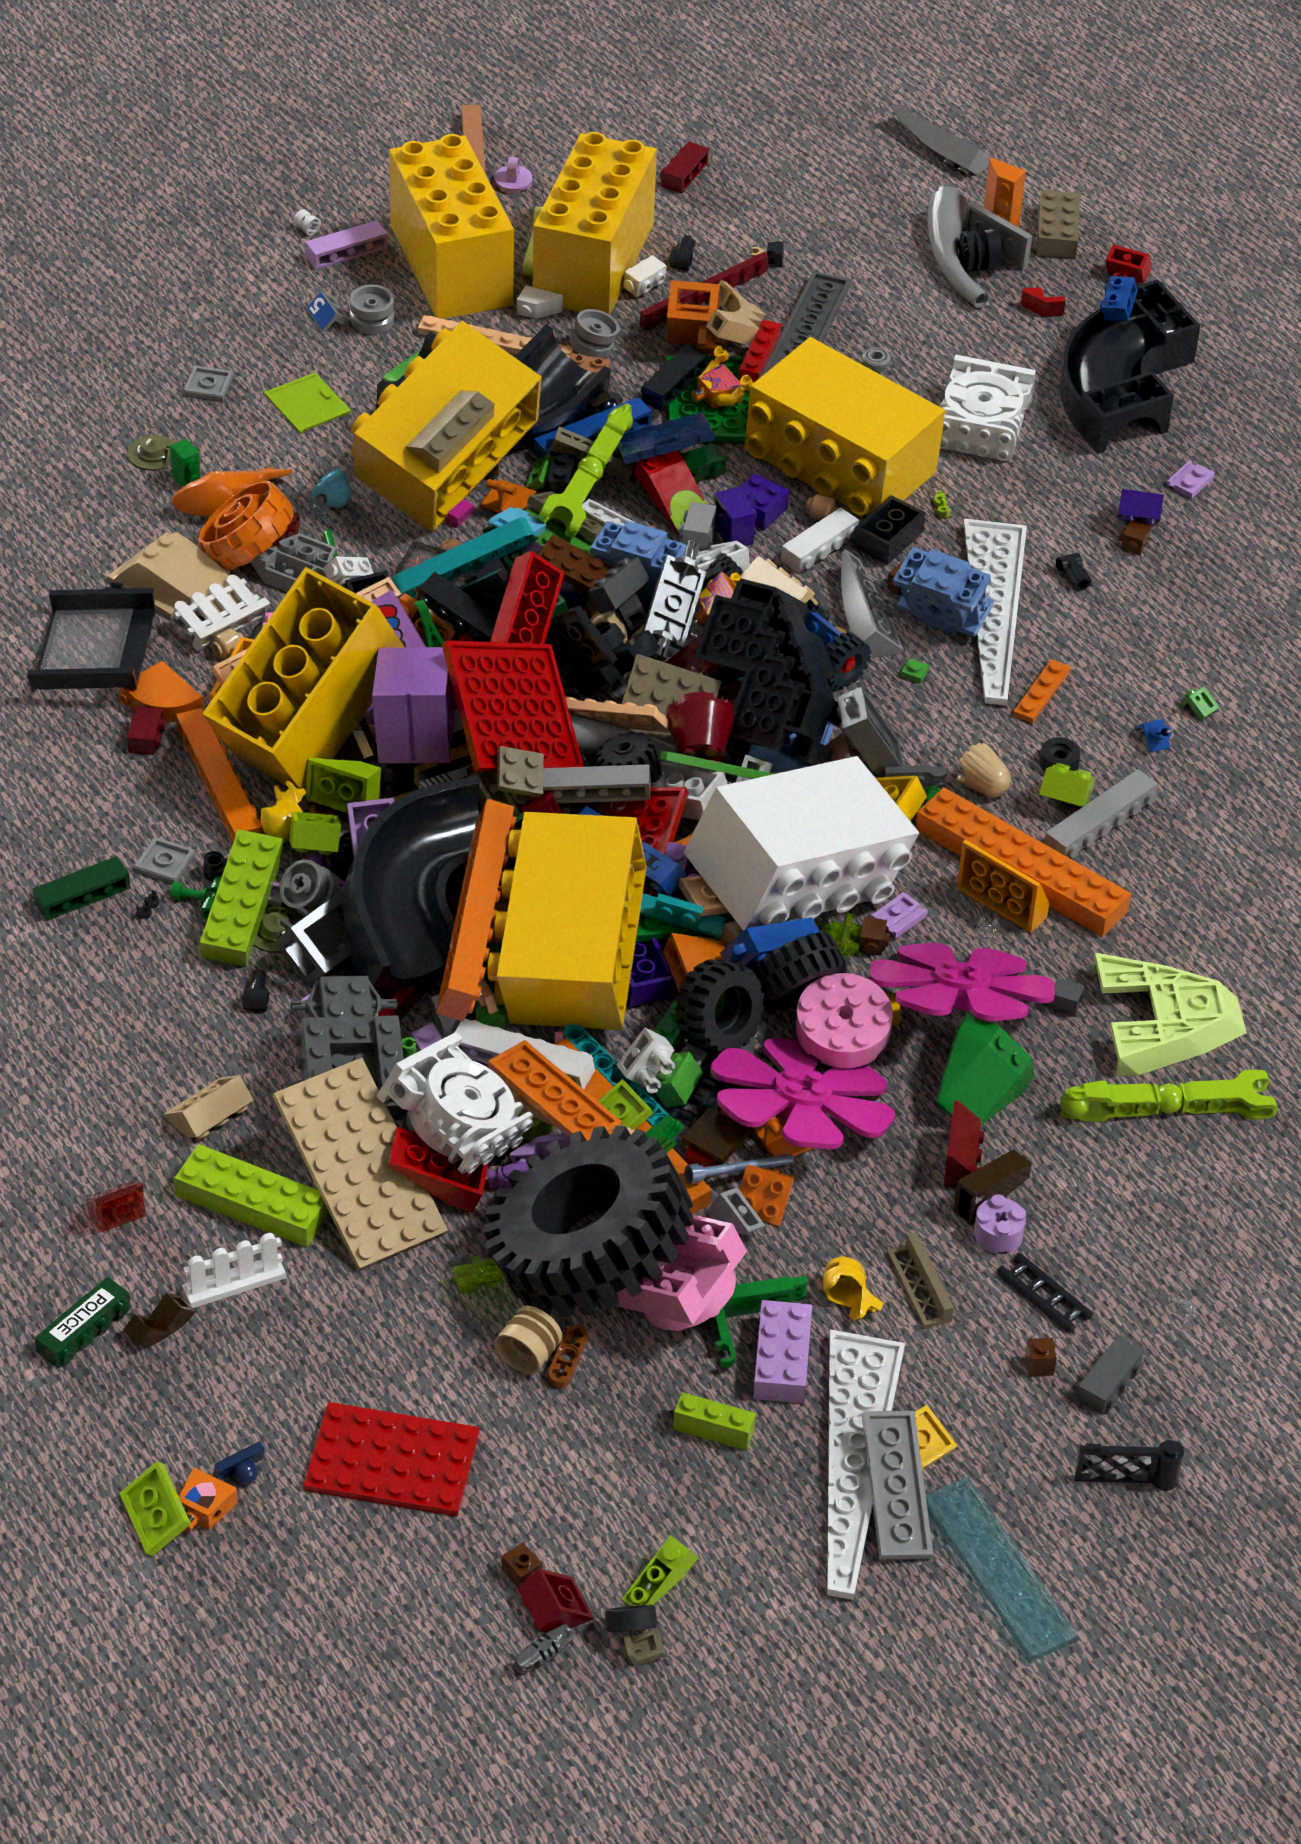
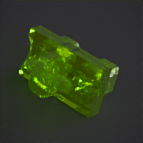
M847 912L843 923L838 925L837 921H833L824 926L823 933L826 932L834 938L841 953L854 957L859 949V942L854 940H858L860 937L862 926L852 922L854 915Z
M475 1256L472 1257V1263L452 1267V1274L458 1290L463 1294L472 1292L475 1287H494L497 1282L503 1281L502 1273L493 1258L480 1261L479 1257Z

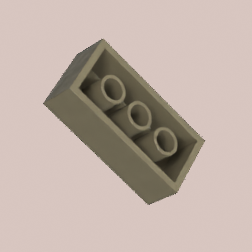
M1041 190L1036 256L1076 259L1080 193Z

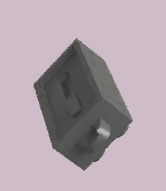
M859 687L837 697L839 707H836V711L842 721L839 723L841 732L844 736L848 735L852 748H857L860 759L863 763L867 762L873 776L876 775L877 778L883 777L886 767L904 766L898 739L863 688Z

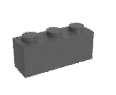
M627 557L617 562V567L605 573L606 577H602L593 583L595 586L588 593L600 614L617 609L650 580L638 557L630 560Z
M1117 1336L1080 1383L1076 1401L1102 1415L1107 1408L1112 1409L1118 1400V1394L1128 1389L1132 1380L1131 1377L1134 1374L1139 1375L1144 1366L1142 1361L1144 1350Z

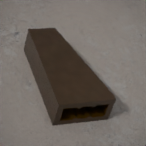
M1013 1149L957 1181L953 1212L970 1225H973L977 1209L984 1201L991 1199L992 1196L997 1194L1003 1195L1006 1198L1030 1177L1032 1162Z

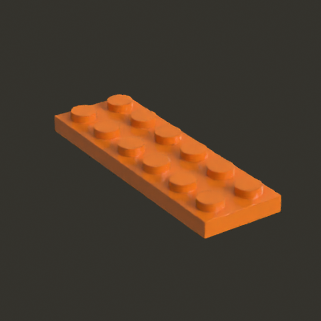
M526 1040L488 1061V1068L496 1073L509 1087L569 1138L570 1134L581 1131L588 1141L595 1127L604 1126L609 1135H611L616 1126H622L621 1120Z

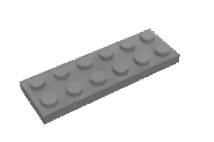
M864 1411L862 1423L879 1559H931L933 1548L915 1412Z

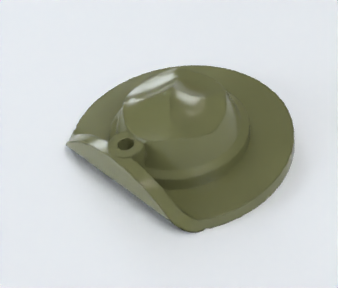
M161 435L141 437L129 446L127 451L128 459L134 466L143 470L155 471L166 469L171 459L169 447L177 443V441Z
M268 907L264 912L254 945L266 952H282L275 943L281 937L280 933L287 931L280 925V921L286 919L292 925H295L303 917L285 907Z

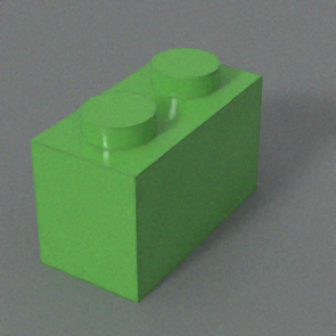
M690 1052L671 1054L670 1059L674 1062L675 1069L670 1067L673 1071L672 1073L663 1074L660 1071L657 1075L661 1087L658 1088L655 1084V1087L658 1089L656 1093L666 1108L685 1105L703 1074Z

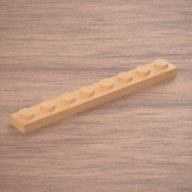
M424 315L418 326V334L426 335L431 331L437 335L444 328L452 331L459 322ZM470 325L503 350L515 355L532 339L531 337ZM558 344L568 357H570L571 353L579 354L571 346Z

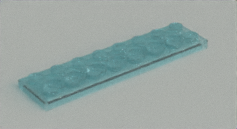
M969 1477L926 1494L928 1511L1030 1662L1077 1642L1078 1635Z

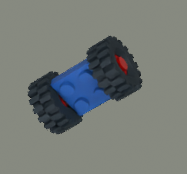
M808 600L803 621L808 631L822 638L836 673L829 679L826 678L828 684L837 690H842L845 685L848 687L851 685V682L855 683L858 680L857 677L863 675V669H867V662L871 660L869 655L872 654L870 646L854 633L847 632L845 634L840 632L824 619L826 617L824 609Z

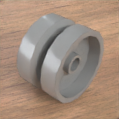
M364 285L351 293L350 322L355 330L364 334L375 335L384 333L393 326L394 296L389 289L380 285Z
M595 309L583 310L577 315L569 343L581 355L602 359L607 358L612 353L614 341L617 339L619 324L611 315Z
M305 859L296 861L288 867L280 883V896L283 902L294 910L302 906L310 913L340 892V882L336 874L311 860Z

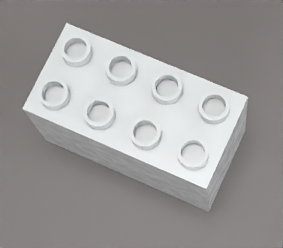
M855 756L716 787L684 854L744 931L746 928L780 923L798 918L812 917L814 919L822 912L834 909L839 913H843L853 908L856 904L871 901L873 904L882 903L894 892L895 886L892 882L898 871L903 869L912 859L910 849L919 832L859 757Z

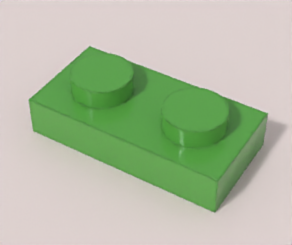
M550 454L534 462L525 485L526 488L540 491L546 486V480L550 474L553 460Z

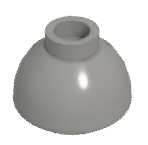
M870 348L862 355L864 366L878 374L888 367L891 359L890 354L882 348Z

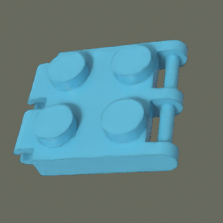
M510 507L490 518L487 524L490 527L498 528L523 517L527 519L535 537L544 533L546 523L537 519L534 515L530 517V513L518 507Z

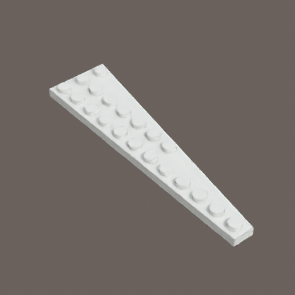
M964 519L963 528L967 561L970 562L971 568L990 574L991 580L986 587V593L988 598L994 600L992 609L976 634L984 702L1007 706L1027 526Z
M830 1330L827 1595L854 1600L873 1506L862 1414L864 1411H892L905 1343Z

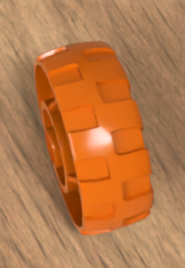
M269 481L254 483L230 497L209 517L200 530L198 542L202 550L223 570H234L238 566L250 563L260 553L263 554L272 546L276 539H279L284 534L287 526L293 519V507L283 492Z

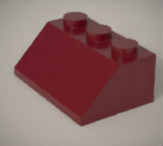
M954 1100L943 1185L944 1187L957 1188V1181L980 1168L976 1167V1163H981L982 1149L978 1148V1144L983 1145L985 1130H980L981 1119L960 1101Z

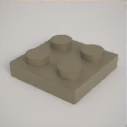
M500 746L497 749L496 790L541 798L543 795L544 754Z

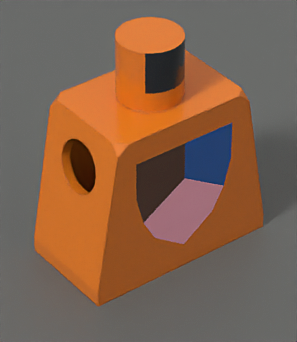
M194 1467L179 1495V1499L191 1523L183 1531L190 1533L196 1524L208 1530L211 1529L238 1503L237 1488Z

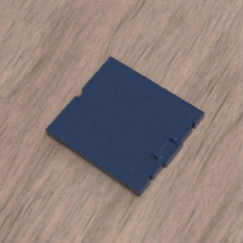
M699 412L663 422L662 424L624 433L618 443V448L624 463L628 464L715 440L704 413Z

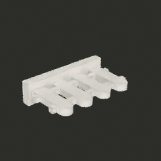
M229 575L226 580L227 587L222 588L219 584H211L208 591L209 596L207 597L200 592H195L191 598L192 605L188 606L184 601H177L174 606V618L176 620L181 619L188 628L187 633L190 636H195L193 647L199 651L211 645L216 634L229 628L238 631L263 618L269 610L270 602L265 597L260 599L257 594L253 595L246 587L247 582L244 578L240 580L236 575ZM233 593L240 603L236 604L228 594ZM215 601L223 611L219 613L211 603ZM198 610L206 620L201 621L194 611Z
M267 1233L260 1238V1244L252 1246L249 1241L245 1240L238 1243L236 1251L227 1253L225 1248H219L212 1253V1259L203 1261L201 1256L190 1258L188 1266L183 1267L185 1275H189V1282L182 1285L189 1305L195 1308L286 1279V1272L281 1263L283 1262L282 1256L277 1253V1247L282 1246L280 1238H275L273 1233ZM261 1253V1260L254 1262L253 1255ZM237 1260V1267L230 1269L229 1262ZM213 1268V1275L206 1277L205 1270Z

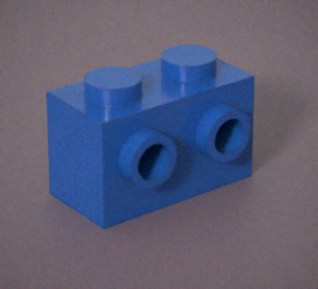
M1110 277L1109 284L1105 286L1104 300L1100 302V311L1103 312L1106 321H1129L1138 291L1134 277Z

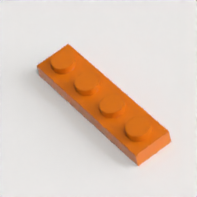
M1051 659L1013 711V716L1033 724L1070 673L1071 666Z

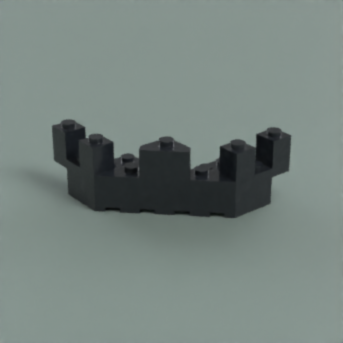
M496 556L483 562L464 580L466 584L461 590L498 615L510 576L503 563ZM580 605L552 616L544 643L551 644L553 653L574 667L572 680L565 687L573 686L579 689V694L585 697L613 687L627 672L632 670L637 654L650 658L661 648L655 637L649 630L634 635L626 644L622 642L612 650Z
M740 578L736 583L732 598L715 595L694 658L745 672L733 706L734 720L729 737L781 752L789 731L798 735L791 754L792 758L809 766L828 763L831 761L834 749L821 744L826 725L840 728L839 723L842 722L836 711V707H839L838 702L835 701L826 679H829L836 673L822 638L808 631L805 626L803 617L808 604L776 587Z

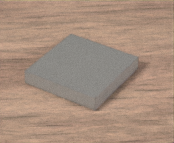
M194 366L184 387L183 396L223 402L234 377V372Z
M154 837L135 864L134 872L170 884L174 881L178 882L196 856V850Z

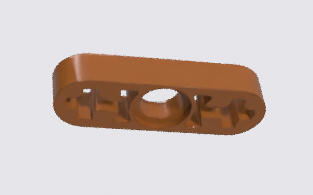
M571 1325L565 1330L548 1371V1381L554 1388H565L571 1383L587 1344L588 1332L585 1327ZM575 1335H580V1337L576 1339L575 1345H572V1337H575ZM565 1353H571L575 1358L566 1361L561 1356ZM562 1367L564 1368V1376H561L560 1379L556 1378Z

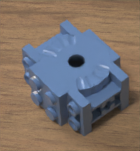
M607 521L590 547V554L613 567H617V562L628 557L630 560L638 557L650 578L641 587L644 589L640 599L642 604L653 597L664 557L670 555L674 558H681L684 555L686 544L667 539V532L638 523L627 521L622 526Z
M912 547L893 579L894 585L901 587L902 597L897 603V609L917 616V620L951 634L956 635L958 632L975 637L994 605V600L988 598L986 593V587L991 580V576L971 568L970 562L933 549L928 553Z

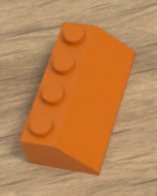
M991 157L988 166L984 208L1019 228L1026 170Z

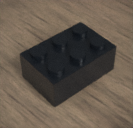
M890 495L854 528L853 547L888 565L924 532L926 512Z

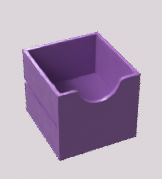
M422 647L416 649L379 648L372 693L378 763H450L455 705L454 691L442 647Z

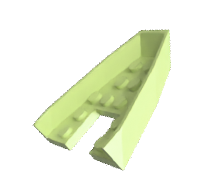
M1095 953L1092 972L1093 974H1098L1102 994L1149 991L1155 1020L1111 1023L1110 1029L1118 1060L1116 1076L1141 1075L1207 1053L1247 1033L1238 998L1220 981L1170 966Z

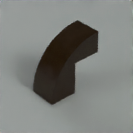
M166 1293L149 1317L134 1314L123 1331L138 1346L153 1345L183 1327L196 1311L181 1296Z

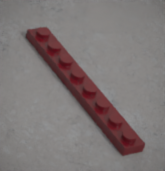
M762 252L700 283L719 284L722 280L734 288L768 271V255ZM679 292V302H682V304L698 305L710 299V293ZM669 298L640 311V327L643 330L655 327L667 320Z

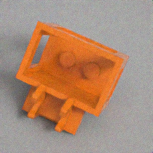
M671 280L667 311V343L697 345V348L707 352L708 356H715L713 350L718 347L717 344H721L723 347L727 345L725 339L718 338L706 327L715 310H719L720 284ZM679 290L710 293L709 306L682 304V302H679Z

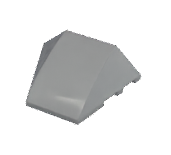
M298 533L279 541V545L270 547L263 554L260 553L250 563L265 584L288 592L305 567L325 577L326 574L323 567L333 559L336 547Z

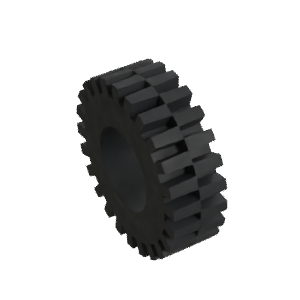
M602 1126L593 1128L591 1138L588 1141L582 1132L578 1131L570 1134V1146L562 1149L557 1140L548 1144L547 1148L550 1156L544 1160L540 1159L535 1153L529 1156L525 1161L530 1170L527 1173H523L514 1169L507 1176L513 1188L499 1187L494 1194L498 1205L488 1206L485 1215L490 1223L483 1225V1234L487 1239L485 1245L517 1299L520 1298L524 1306H536V1308L546 1312L548 1315L556 1309L560 1317H571L576 1305L583 1315H590L595 1313L596 1303L599 1299L604 1301L608 1309L619 1305L617 1292L625 1288L632 1297L643 1291L638 1283L640 1278L645 1276L655 1282L663 1275L658 1265L659 1261L670 1264L675 1262L679 1254L674 1245H685L687 1243L689 1234L685 1227L693 1225L694 1217L690 1211V1208L693 1207L692 1200L659 1141L654 1137L648 1139L646 1133L639 1129L630 1134L626 1126H616L612 1134L609 1135L606 1128ZM610 1208L600 1219L578 1231L567 1233L572 1226L584 1217L596 1211Z

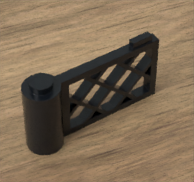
M1166 1440L1159 1447L1101 1446V1444L1085 1443V1445H1079L1074 1480L1082 1482L1153 1483L1156 1488L1169 1491L1178 1484L1184 1448L1174 1440ZM1085 1455H1096V1457L1088 1459ZM1114 1456H1123L1118 1460L1112 1458ZM1141 1456H1151L1143 1461L1138 1459ZM1104 1461L1108 1463V1465L1102 1468L1098 1466V1464ZM1129 1462L1135 1464L1129 1468L1123 1466ZM1088 1469L1094 1471L1092 1473H1082ZM1115 1469H1117L1118 1471H1120V1472L1117 1473V1474H1110V1473H1109V1472H1111V1471H1113V1470H1115ZM1140 1470H1143V1471H1145L1147 1474H1135V1473L1138 1472V1471H1140Z

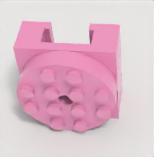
M693 1215V1225L685 1227L689 1234L687 1243L685 1245H674L679 1254L675 1262L670 1264L659 1261L658 1265L663 1275L655 1282L645 1276L640 1278L638 1283L643 1291L632 1297L626 1288L617 1292L619 1305L616 1306L642 1312L646 1320L653 1326L674 1331H681L696 1326L709 1318L717 1316L733 1295L736 1284L734 1269L747 1252L734 1225L724 1221Z

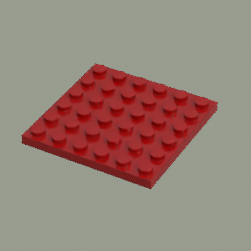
M445 641L441 644L474 772H497V749L500 746L544 754L543 768L584 767L551 644Z

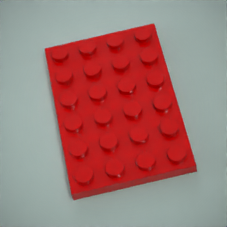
M651 787L650 800L599 802L596 812L602 816L636 817L641 840L665 855L668 842L673 843L689 792L686 787ZM645 882L643 893L656 897L657 892L649 886L648 882Z
M328 1402L305 1479L304 1491L458 1517L480 1427Z

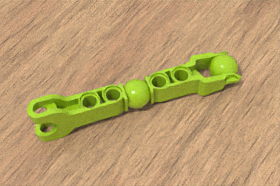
M622 405L619 408L613 409L608 414L606 424L586 457L578 463L577 471L562 494L549 495L537 519L544 523L551 518L559 519L566 526L565 535L572 539L576 536L586 518L585 510L582 507L583 502L595 482L602 477L604 467L618 446L623 434L632 428L631 405Z
M1244 1070L1235 1079L1191 1081L1184 1084L1179 1083V1087L1170 1083L1161 1085L1159 1088L1157 1084L1150 1085L1146 1083L1118 1085L1107 1084L1106 1081L1084 1083L1081 1086L1065 1089L1060 1098V1108L1062 1109L1060 1116L1068 1119H1079L1080 1121L1105 1122L1108 1118L1148 1116L1158 1114L1159 1110L1171 1114L1180 1109L1181 1113L1187 1112L1190 1114L1236 1112L1247 1119L1259 1120L1273 1118L1278 1111V1106L1273 1097L1256 1093L1265 1091L1269 1084L1267 1072L1264 1070Z

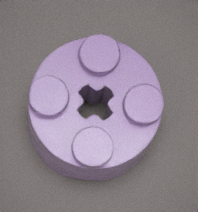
M998 1194L984 1201L976 1212L974 1235L977 1244L984 1250L997 1254L999 1252L1007 1251L1009 1253L1016 1250L1023 1240L1026 1222L1025 1209L1013 1200Z

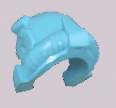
M336 468L322 477L317 485H315L310 496L314 498L319 494H324L327 497L326 507L341 509L348 503L352 495L351 486L345 472L342 469Z

